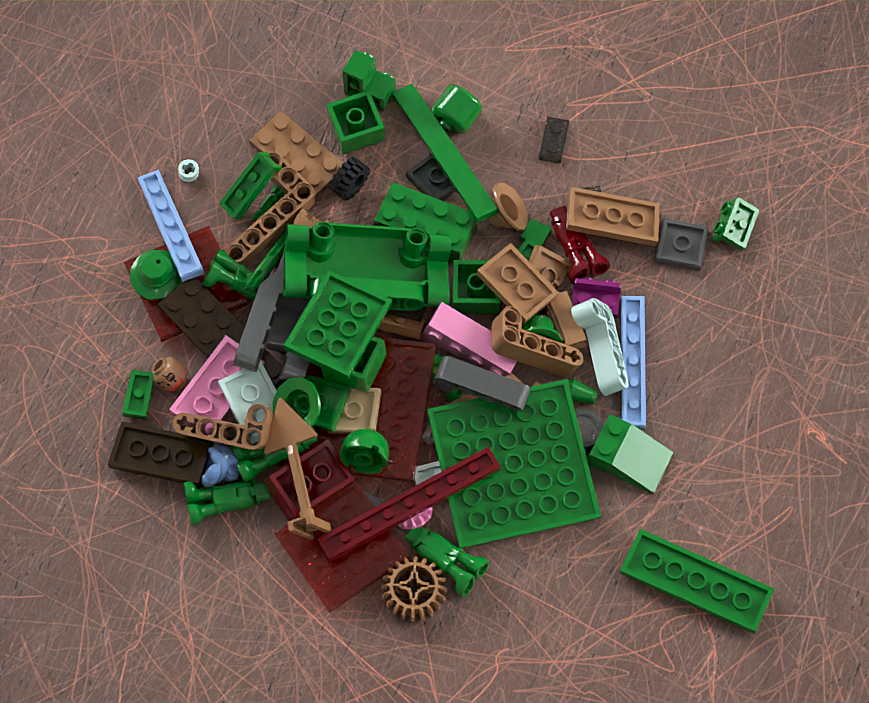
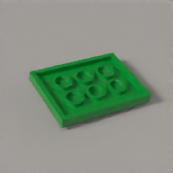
M328 270L286 340L284 350L348 380L391 307L392 300Z

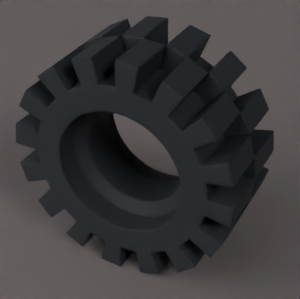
M356 157L349 158L347 162L342 164L341 168L337 169L338 172L333 175L334 179L330 181L329 188L341 199L348 201L355 196V193L360 191L361 187L363 188L364 182L368 179L367 176L370 175V168Z

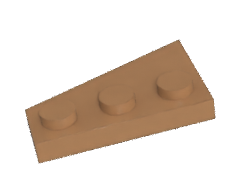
M535 245L529 262L554 288L559 287L564 281V276L570 271L572 266L570 261L541 245Z

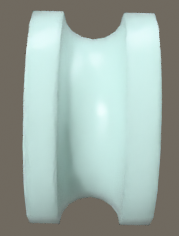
M188 159L179 164L178 174L181 180L192 182L197 179L199 167L195 161ZM191 167L192 172H189V174H185V170H188V168Z

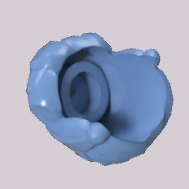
M216 443L213 447H210L208 449L210 457L206 466V473L202 475L203 485L210 487L222 480L227 482L237 480L240 472L237 466L238 460L234 452L223 443Z

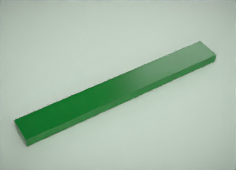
M410 84L393 92L394 100L475 220L479 223L498 214V208L414 85Z

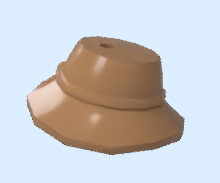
M496 183L493 187L494 196L492 201L498 208V214L488 218V220L496 228L511 227L520 231L525 230L528 224V212L523 200L515 189L506 183Z

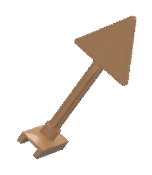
M279 398L264 453L269 455L285 448L287 449L300 506V518L287 522L289 531L312 540L315 538L313 531L320 530L329 533L332 529L329 522L315 517L314 510L311 508L297 445L317 437L318 434L284 399Z

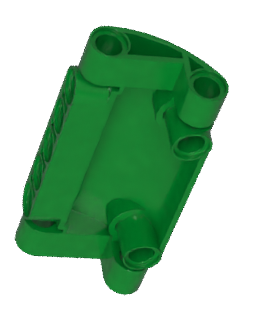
M318 222L309 228L308 225L287 224L283 264V297L311 300L326 273L330 270L391 299L392 305L389 310L417 311L423 308V306L439 307L442 302L449 305L448 260L451 253V236L429 234L427 236L423 230L418 228Z

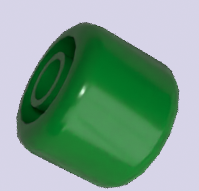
M455 84L448 85L432 107V113L442 128L448 132L451 130L458 134L466 133L482 111L480 101L470 92Z

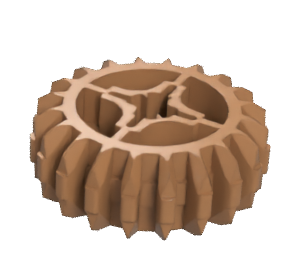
M416 556L413 557V562H409L408 558L405 557L403 565L398 561L395 562L396 570L390 567L387 569L389 575L383 576V582L386 584L381 585V591L385 592L382 594V600L387 601V609L393 608L392 614L394 616L401 612V620L404 621L408 615L411 622H415V616H419L420 620L424 621V614L427 613L429 617H433L432 609L440 611L441 606L439 603H445L446 600L443 596L447 593V587L444 586L446 578L441 577V569L435 570L436 564L434 562L427 566L426 558L419 563ZM411 573L408 580L400 581L399 584H396L401 577ZM418 574L426 576L428 579H430L433 585H429L428 582L421 581L418 577ZM414 580H416L417 592H415V597L413 598L411 586H413ZM395 593H399L400 596L407 597L410 601V605L401 602L396 597ZM432 595L428 601L417 605L419 599Z

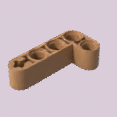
M513 306L505 307L492 322L491 347L501 356L562 377L570 376L583 363V355L578 349L521 329L522 315Z
M254 404L248 409L245 424L240 425L190 413H179L174 417L173 427L176 432L183 435L251 450H262L266 446L274 414L270 407ZM263 409L265 418L258 422L256 413L258 410ZM183 421L196 423V428L184 426ZM211 422L214 430L211 435H207L205 426ZM234 427L237 435L234 440H230L228 438V431ZM257 432L260 441L254 446L250 440L251 436Z

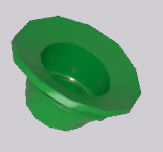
M150 250L138 256L130 268L131 285L138 295L147 300H162L183 283L170 253L166 250Z
M302 377L287 379L278 387L275 394L273 414L275 413L278 399L282 398L312 427L316 424L321 411L319 393L312 382Z

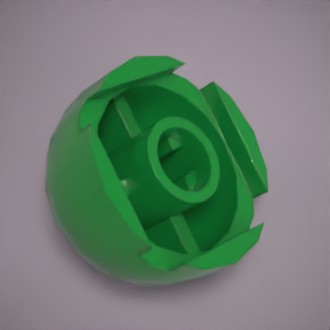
M371 428L358 429L351 432L345 438L340 451V460L345 466L349 467L350 464L356 467V472L365 474L381 472L382 467L386 468L389 459V446L386 439Z

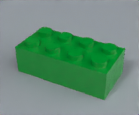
M392 182L374 219V226L418 228L423 230L427 236L429 234L450 235L452 244L449 261L453 262V260H462L477 228V221L471 212Z

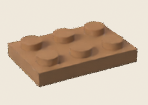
M511 243L476 272L480 279L506 306H513L520 311L524 324L559 294Z

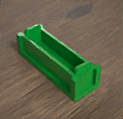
M258 152L220 201L219 205L233 219H243L245 217V212L275 173L283 168L270 158L271 155L268 152Z

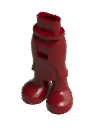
M566 206L551 210L549 214L552 218L551 224L554 233L565 250V256L569 257L572 265L568 273L570 282L574 284L576 278L588 277L590 271L593 276H599L607 272L610 268L609 261L606 257L597 253L593 243L587 238L586 234L566 230ZM585 254L588 261V265L583 260L581 255Z

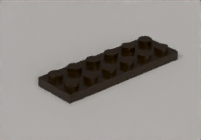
M196 277L184 281L158 303V308L207 358L210 357L225 336H228L238 344L240 343L245 327ZM264 349L261 360L265 362L264 368L274 387H276L283 381L279 379L283 366Z

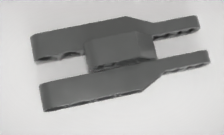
M283 252L277 271L259 285L233 366L257 372L266 346V349L286 354L283 370L279 379L286 381L296 377L305 379L310 365L309 361L284 350L286 340L310 300L283 297Z

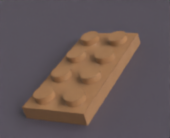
M282 111L249 140L250 145L259 152H277L311 184L315 199L329 187L330 181L334 179L333 175L338 172L337 169L341 168L343 164L340 159Z
M570 187L568 191L566 230L656 246L658 243L660 204Z

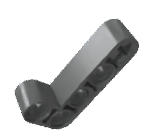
M449 356L442 357L432 382L433 386L441 390L451 392L453 389H457L518 412H523L531 390L529 386Z

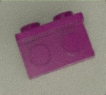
M589 277L576 278L572 305L575 306L595 298L606 304L610 308L613 317L617 318L621 283H616L613 280L596 281Z

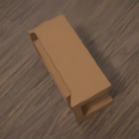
M567 291L559 292L558 296L546 305L544 309H546L548 317L554 322V329L560 334L562 343L579 351L586 348L584 344L587 341L582 327L578 326L573 319L571 312L573 305Z

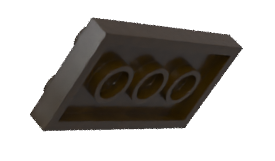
M121 421L107 465L111 469L179 483L190 481L195 486L200 487L202 475L205 473L210 457L208 449L213 447L214 443L210 440L183 435L177 432Z

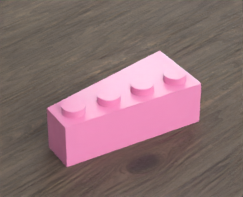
M443 302L434 312L420 336L421 340L477 367L504 377L511 373L517 363L516 360L501 356L492 349L490 330Z

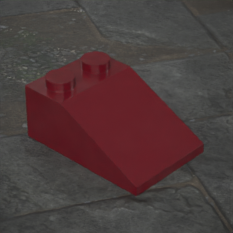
M326 440L300 457L312 509L355 480L340 460L339 455L329 440ZM288 464L269 476L264 485L288 521L300 518V506L291 467Z

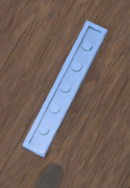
M159 170L137 177L182 282L203 275L204 271Z
M621 296V352L629 383L626 389L621 390V419L631 423L640 430H645L644 296Z

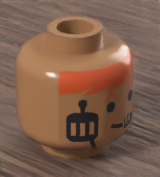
M173 357L160 358L152 368L154 382L168 392L182 389L188 381V378H186L187 368Z

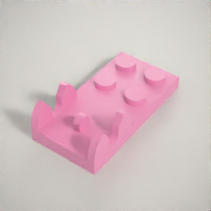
M228 336L223 338L169 409L172 415L190 413L222 421L227 420L231 409L218 385V381L243 369L233 366L239 346L238 343ZM183 421L190 427L196 428V423ZM210 422L205 426V432L207 435H211L214 427Z

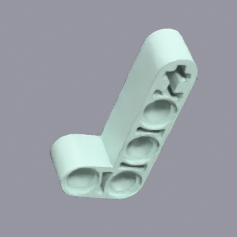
M595 298L573 306L571 312L574 321L578 326L586 330L600 391L603 395L608 396L626 389L629 383L614 317L610 308Z

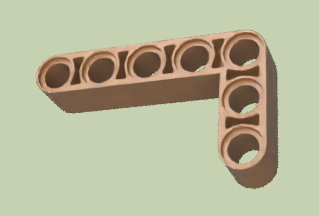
M277 152L268 153L271 155L270 158L283 168L275 173L271 181L285 195L226 249L227 254L231 258L235 254H242V257L235 261L240 265L243 264L245 267L281 236L287 224H293L295 217L302 208L308 211L315 204V195L311 184ZM286 178L294 179L289 184L283 182ZM302 193L310 194L306 199L299 198ZM286 208L293 209L290 214L282 213ZM269 223L276 224L275 228L270 230L265 227ZM253 238L259 239V242L255 245H251L248 242Z

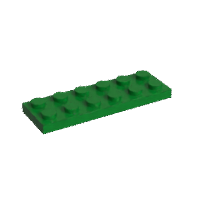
M639 529L620 569V574L753 634H755L774 592L772 587L642 529Z

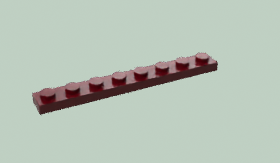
M488 446L317 538L330 562L501 470V467Z

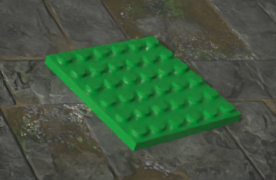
M567 379L530 387L531 390L523 412L514 411L481 398L427 409L441 472L488 446L501 467V470L447 498L459 548H470L601 518Z

